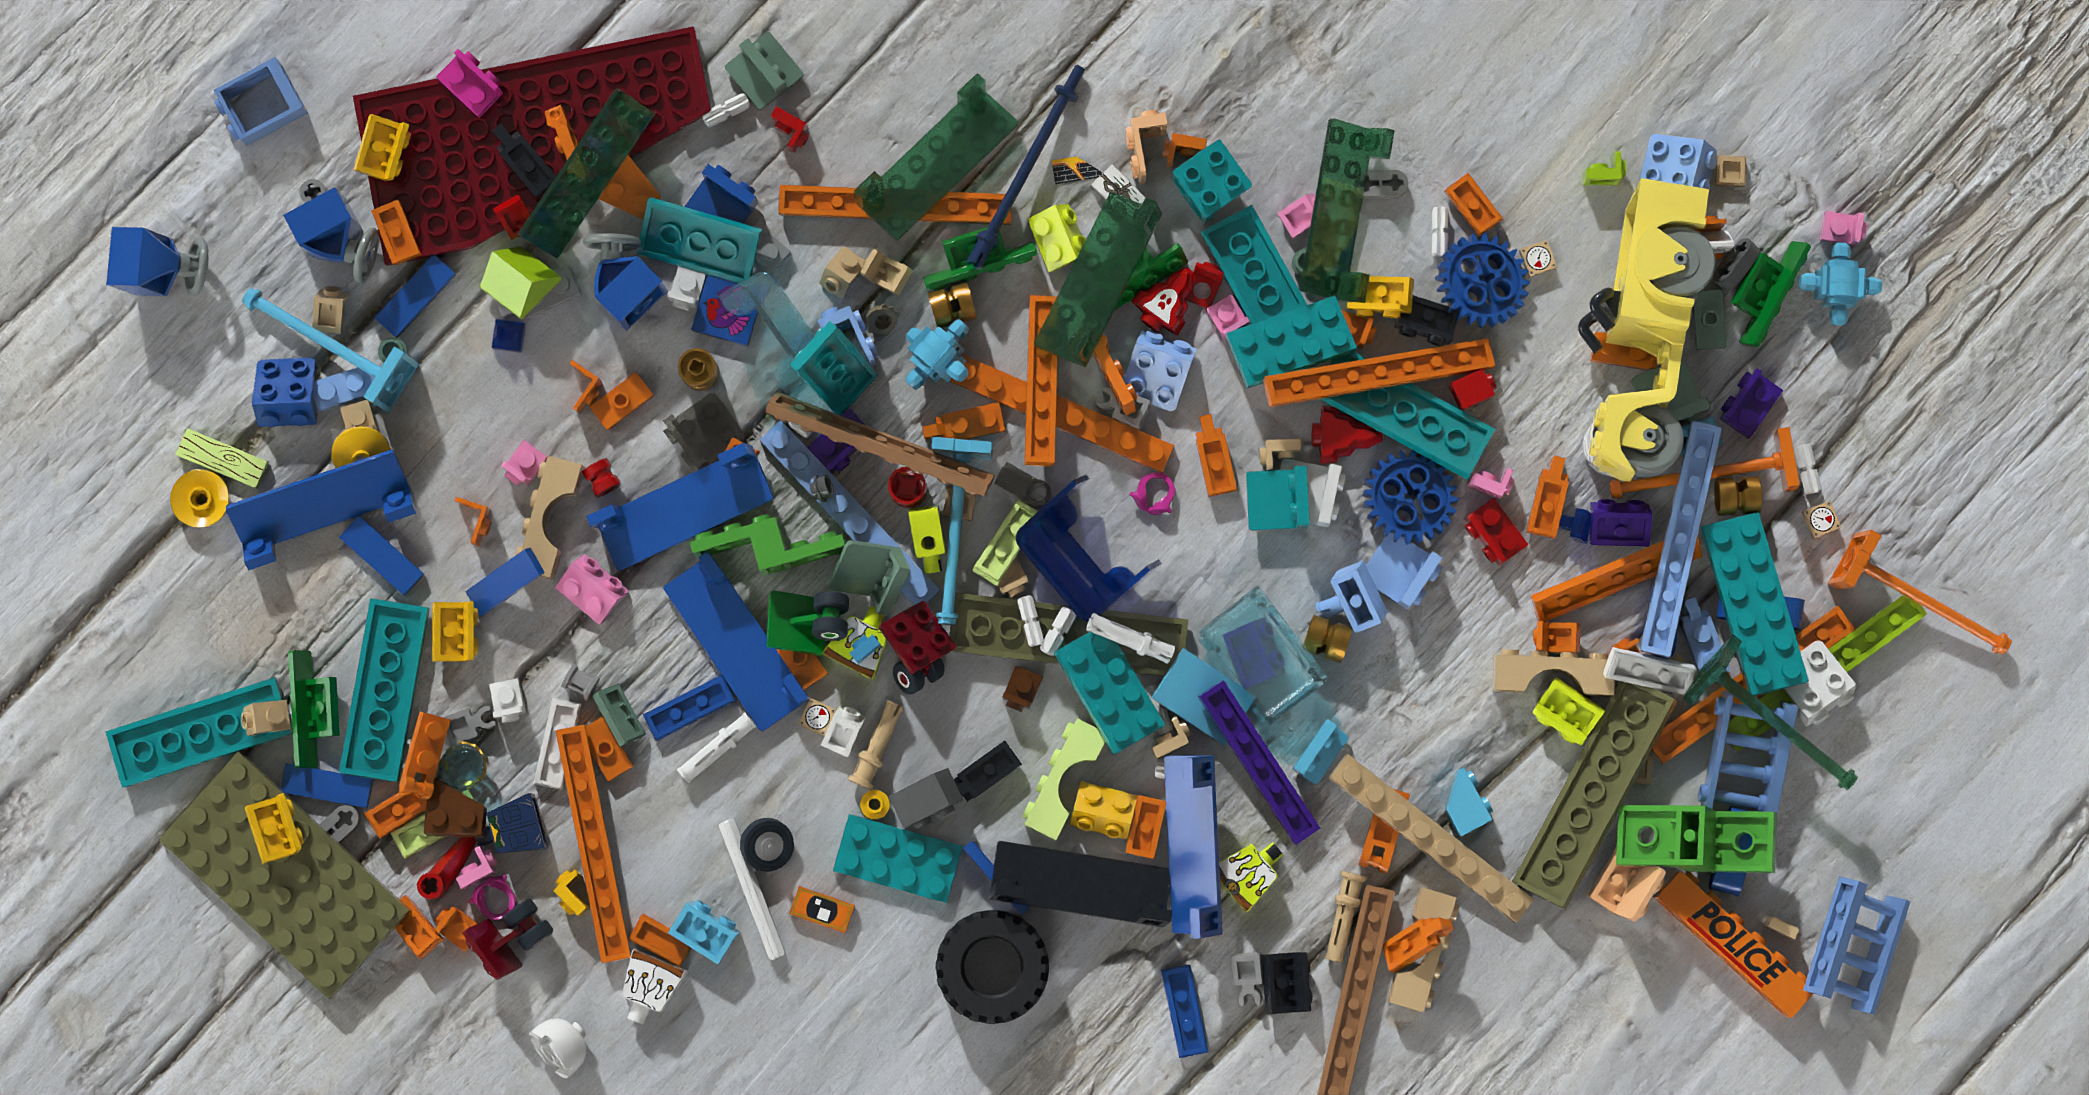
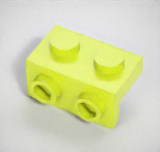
M1069 204L1054 205L1028 218L1048 272H1055L1077 260H1085L1090 257L1087 250L1088 243L1080 233L1076 213L1070 208Z
M1557 677L1554 678L1533 710V714L1536 715L1540 723L1547 727H1554L1561 732V736L1566 741L1573 744L1576 742L1580 746L1583 745L1588 734L1605 712L1599 705Z

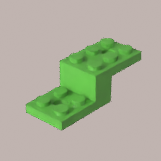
M769 514L753 518V523L741 526V523H734L725 526V532L713 534L712 531L697 534L695 535L696 540L690 542L692 553L698 559L707 551L714 555L752 544L759 570L764 576L841 554L846 544L843 535H837L834 531L820 535V541L809 544L807 540L792 543L790 544L791 549L787 550L780 523L776 517L771 518Z
M1621 805L1618 810L1616 864L1619 866L1679 867L1687 872L1775 873L1777 813L1714 811L1707 806ZM1652 828L1655 833L1652 842L1644 844L1641 840V834L1645 829ZM1744 834H1750L1752 845L1746 850H1741L1738 845L1740 837Z

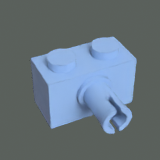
M1364 560L1337 570L1330 580L1337 596L1316 603L1317 612H1323L1319 616L1327 619L1345 611L1355 633L1382 623L1388 611Z

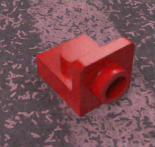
M776 106L771 114L772 121L776 123L774 127L786 135H789L791 132L794 133L787 146L790 151L795 153L798 147L801 149L804 147L810 136V133L807 132L809 129L806 122Z
M519 194L493 208L511 240L527 235L531 229L537 226Z

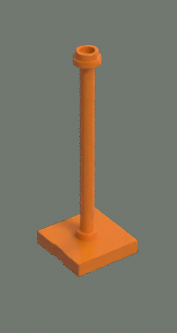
M1790 427L1776 430L1773 435L1776 453H1772V457L1713 466L1710 479L1775 468V471L1780 470L1783 492L1796 491L1800 483ZM1680 472L1631 480V482H1620V480L1614 478L1613 481H1609L1611 498H1618L1619 500L1622 499V494L1677 485Z
M1873 530L1854 534L1827 583L1828 585L1837 590L1852 588L1864 572L1993 646L1992 652L2004 655L2012 644V639L2008 638L2006 633H2001L2000 635L1993 633L1872 564L1870 556L1882 535Z

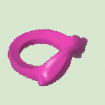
M1155 472L1143 476L1136 491L1130 492L1129 495L1133 497L1139 509L1152 515H1160L1172 512L1170 504L1176 490L1174 483L1167 475ZM1153 478L1162 479L1168 485V494L1155 503L1153 507L1149 508L1146 498V483Z
M507 875L490 877L483 884L478 885L468 902L470 904L475 903L486 918L501 920L506 913L515 907L516 896L506 883ZM485 886L496 887L508 895L509 906L505 912L494 914L488 910L483 889Z

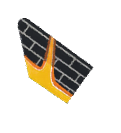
M1077 156L1051 160L1055 184L1093 179L1102 175L1101 171Z

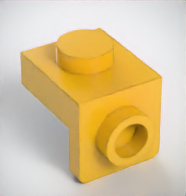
M575 869L572 872L566 870L555 881L558 886L553 891L562 899L559 905L569 915L572 916L575 913L577 916H582L590 907L570 888L582 875Z

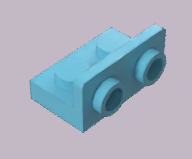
M1329 719L1325 720L1292 768V770L1314 785L1320 782L1349 739L1348 735L1337 729V725Z
M696 900L695 903L693 901L687 902L668 933L716 964H720L734 939L740 933L735 928L737 924L726 916L722 915L718 918L710 913L712 908L700 900Z

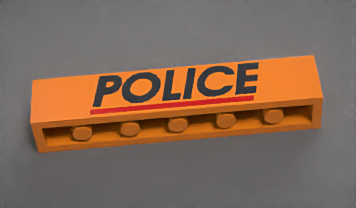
M1675 871L1653 898L1786 1018H1793L1813 995L1803 990L1807 977L1800 971L1795 974L1788 968L1787 965L1790 962L1778 951H1775L1773 954L1765 947L1767 941L1756 931L1752 933L1747 931L1742 926L1745 922L1739 915L1732 910L1727 913L1720 906L1722 904L1721 899L1710 890L1705 893L1698 886L1700 881L1691 872Z

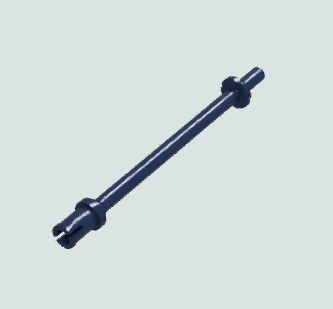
M1075 65L1065 85L1055 86L1054 91L1059 95L988 228L979 231L976 236L977 242L966 259L969 265L972 262L974 263V268L982 270L992 249L997 248L999 244L997 234L1069 101L1077 102L1079 96L1074 90L1085 72L1083 67Z

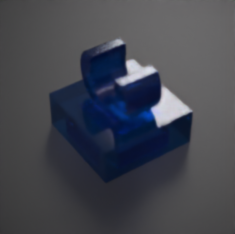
M496 319L491 348L522 353L526 324Z
M1576 508L1574 517L1561 515L1559 527H1562L1563 530L1571 531L1570 537L1575 542L1587 544L1591 527V513L1588 510Z

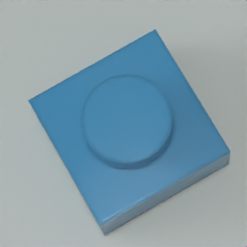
M873 634L869 638L863 635L851 645L854 650L850 652V655L859 664L881 647V644Z

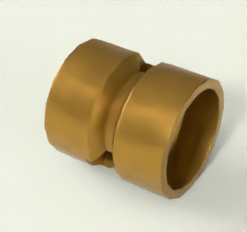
M967 282L952 286L950 292L940 289L928 293L937 327L939 326L941 329L949 327L958 319L963 323L977 319ZM958 298L961 310L953 312L950 300Z
M689 349L682 354L678 361L679 375L689 388L696 391H705L713 387L719 377L718 364L705 349Z
M1744 476L1740 477L1739 481H1735L1733 477L1716 478L1714 482V503L1717 515H1735L1739 510L1743 515L1757 512L1760 514L1762 510V488L1759 477Z
M1313 615L1302 651L1316 656L1324 653L1325 659L1341 664L1353 628L1338 622L1335 625H1330L1329 619Z

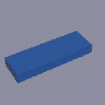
M436 255L431 256L375 316V319L393 336L398 338L456 274Z
M359 515L339 536L342 541L404 596L425 575Z
M530 547L518 553L465 592L470 601L474 602V608H477L480 617L489 613L545 572Z
M720 675L643 714L655 740L659 741L736 701L724 677Z
M285 763L280 789L287 794L368 808L374 779L315 768H295L294 764Z
M974 841L969 842L964 847L965 851L992 881L994 865ZM1011 903L1021 916L1029 910V906Z
M1190 964L1161 970L1179 1058L1207 1053L1208 1047Z

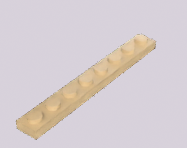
M1349 754L1344 756L1329 776L1330 780L1512 922L1517 923L1534 901L1526 892Z

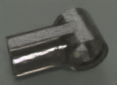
M1006 462L994 483L1038 510L1047 508L1053 500V493L1045 481L1031 476L1009 462ZM1043 488L1047 491V495L1042 501H1034L1031 499L1033 490Z

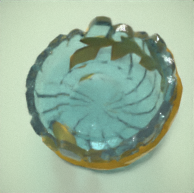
M458 742L456 745L450 746L441 757L439 763L440 775L448 786L460 790L470 789L479 784L484 778L487 771V761L481 749L476 745L468 742Z

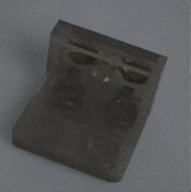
M709 393L676 418L671 414L663 420L667 426L663 432L673 445L679 442L684 449V452L680 455L689 468L696 466L698 470L719 459L717 455L726 450L732 438H736L741 442L746 438L745 433L715 393Z

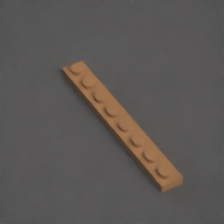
M778 391L768 401L765 412L773 415L777 420L790 421L800 425L806 431L818 432L828 436L834 442H844L855 446L860 452L881 456L889 463H899L907 466L915 473L933 476L941 483L954 484L964 488L966 492L973 495L985 496L992 486L995 477L994 474Z
M1365 884L1317 1095H1349L1395 891Z

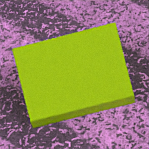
M518 246L492 251L480 287L522 320L562 279L532 254Z

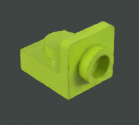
M1615 151L1612 155V168H1608V164L1604 163L1591 164L1590 168H1586L1583 172V185L1618 186L1622 177H1626L1627 169L1626 160L1621 159V151Z

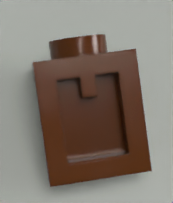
M1015 666L1002 696V699L1007 700L1005 706L1022 712L1023 708L1030 710L1043 676Z

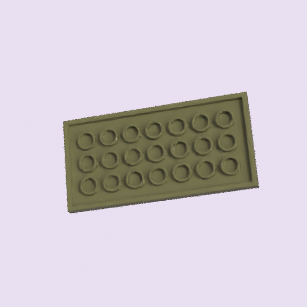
M237 752L159 840L328 999H332L411 910L286 793H284L286 800L290 799L294 808V816H292L295 828H300L304 843L301 845L302 849L295 855L262 864L245 807L275 798L278 794L284 792L242 752Z

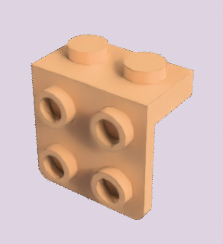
M1158 110L1144 111L1141 113V117L1131 118L1130 127L1126 128L1127 149L1134 151V156H1131L1130 162L1133 179H1139L1140 185L1146 184L1147 177L1140 139L1166 135L1167 119L1165 112L1159 113Z
M1616 846L1586 896L1613 914L1635 922L1638 918L1645 915L1651 897L1663 886L1666 871L1657 866H1619L1616 864Z

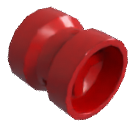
M607 458L591 464L582 471L585 479L591 481L593 485L592 491L596 498L614 491L622 484L618 476L613 475L611 472L612 466Z

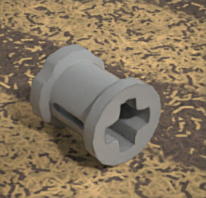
M308 179L301 185L299 193L301 199L306 203L312 200L313 190L317 189L319 191L317 196L328 191V188L319 180Z
M573 664L567 672L561 687L564 689L569 687L582 694L583 698L588 701L596 690L600 678L585 674L578 670L577 665Z

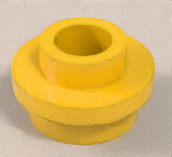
M870 790L861 798L860 808L866 817L880 819L888 813L890 801L884 792ZM872 799L880 801L879 809L872 810L869 803Z

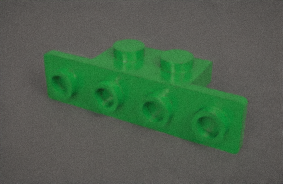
M985 227L942 241L950 268L924 276V284L927 290L933 289L937 291L945 289L951 282L958 280L967 282L975 279L979 273L986 271L995 273L1003 270L1005 265L1014 262L1016 264L1027 263L1033 259L1032 256L1038 255L1034 243L1030 242L1006 250L999 230L997 234L999 241L997 248L992 249L983 269H976L973 267L974 263L972 262L969 265L966 259L977 242L976 236L978 232L988 228Z
M1139 240L1091 271L1093 277L1104 291L1081 305L1089 323L1093 325L1099 320L1106 318L1119 307L1129 303L1141 290L1146 291L1155 283L1180 270L1181 267L1188 263L1182 247L1177 243L1153 258Z
M1792 241L1780 263L1763 252L1759 253L1758 258L1745 274L1731 301V304L1751 317L1739 340L1740 344L1743 346L1759 347L1765 340L1774 317L1780 312L1781 304L1787 292L1793 287L1797 273L1807 260V254L1811 249L1810 244Z
M291 650L288 651L294 764L295 768H317L316 739L340 736L337 678L323 677L313 679L311 651Z

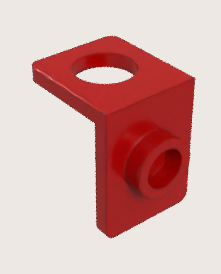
M1197 262L1194 269L1193 287L1186 297V301L1204 308L1212 306L1224 272L1219 271L1220 268L1208 262L1201 264ZM1206 283L1211 289L1210 295L1205 299L1197 298L1193 292L1195 285Z

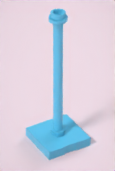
M250 288L247 290L242 299L246 308L249 310L260 309L374 376L373 382L363 397L383 411L391 412L407 383L420 365L400 349L393 347L386 361L380 367L262 298L263 293L259 289L254 290Z
M933 437L932 451L944 456L953 457V459L965 464L970 462L971 459L992 460V442ZM954 484L942 613H937L936 615L938 624L956 625V619L959 618L958 614H954L965 490Z

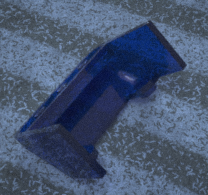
M1086 474L1071 481L1020 527L1016 534V542L1022 552L1080 619L1089 621L1093 613L1099 616L1138 586L1162 563L1158 559L1147 565L1135 576L1125 566H1116L1104 574L1068 532V529L1078 519V509L1069 497L1090 479Z

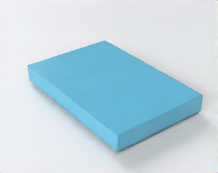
M1182 648L1151 698L1225 746L1227 741L1197 696L1219 681L1224 680L1245 713L1257 696Z

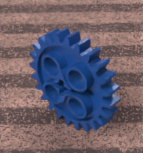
M1483 233L1479 240L1475 234H1472L1468 237V241L1464 237L1460 238L1457 241V245L1453 243L1448 248L1449 252H1445L1441 256L1444 262L1439 263L1437 269L1443 273H1439L1435 280L1443 282V284L1436 290L1437 292H1445L1446 296L1442 298L1441 303H1451L1448 312L1457 310L1458 321L1466 316L1467 325L1469 326L1477 320L1479 328L1486 325V322L1492 328L1498 321L1504 324L1508 317L1512 318L1517 314L1516 309L1524 306L1521 299H1525L1529 293L1523 290V288H1526L1530 281L1522 279V277L1529 271L1527 269H1520L1519 266L1525 260L1524 258L1517 260L1514 258L1518 251L1517 249L1510 252L1506 250L1508 241L1500 246L1498 245V236H1494L1488 241L1486 233ZM1488 259L1496 263L1497 269L1489 266ZM1461 264L1469 268L1470 274L1462 271ZM1495 287H1499L1503 290L1504 297H1501L1496 293ZM1468 292H1472L1476 295L1477 302H1474L1469 298Z
M1400 450L1397 459L1390 453L1387 456V463L1379 460L1377 463L1379 470L1372 468L1369 472L1373 479H1366L1364 485L1370 489L1364 490L1362 493L1363 497L1370 499L1364 503L1363 508L1372 509L1367 519H1377L1373 528L1378 529L1383 526L1385 528L1383 537H1386L1391 532L1394 534L1393 541L1395 543L1402 536L1406 545L1410 543L1412 537L1415 538L1417 544H1421L1423 535L1431 541L1434 538L1433 531L1439 535L1442 534L1444 529L1441 524L1449 526L1451 519L1447 515L1454 516L1457 511L1450 505L1458 502L1457 497L1451 496L1458 489L1457 486H1449L1448 484L1454 476H1444L1443 472L1446 468L1443 466L1437 468L1435 466L1436 462L1432 460L1430 462L1426 461L1427 457L1423 455L1420 458H1416L1414 450L1410 452L1409 457H1406L1403 450ZM1410 473L1420 474L1423 478V483L1416 484L1412 482ZM1398 474L1402 476L1403 482L1397 478ZM1384 486H1394L1397 489V495L1389 496L1386 494ZM1406 493H1407L1409 496L1415 495V497H1416L1415 500H1414V501H1413L1412 499H1407V500H1406V499H1405ZM1429 498L1434 500L1437 506L1436 509L1430 510L1426 508L1423 504V499ZM1401 510L1408 512L1411 521H1401L1397 516V512ZM1417 511L1421 516H1423V520H1420L1418 518Z

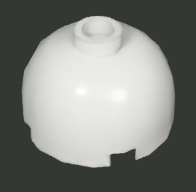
M554 1018L542 1022L529 1032V1035L534 1036L530 1040L548 1066L553 1063L559 1067L555 1071L559 1076L568 1078L583 1064L586 1057V1043L583 1038L586 1036V1033L578 1023L570 1024L565 1019Z

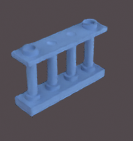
M1722 691L1721 698L1717 697L1715 702L1714 714L1718 715L1705 785L1701 784L1699 787L1698 802H1701V806H1707L1711 809L1713 801L1756 808V811L1776 812L1778 814L1798 706L1792 702L1780 701L1779 708L1776 707L1775 710L1732 703L1734 695L1728 691ZM1730 714L1772 721L1773 725H1776L1774 737L1770 736L1767 739L1727 732ZM1724 744L1766 750L1770 754L1768 766L1765 765L1761 768L1721 761ZM1719 772L1761 779L1762 783H1765L1763 795L1759 794L1756 797L1716 790Z
M1839 876L1803 990L1830 999L1835 991L1853 998L1852 1009L1875 1015L1911 901L1886 895L1884 902L1865 895L1868 884ZM1861 906L1881 913L1876 930L1856 923ZM1852 934L1871 941L1866 959L1847 952ZM1842 963L1863 970L1857 987L1837 980Z

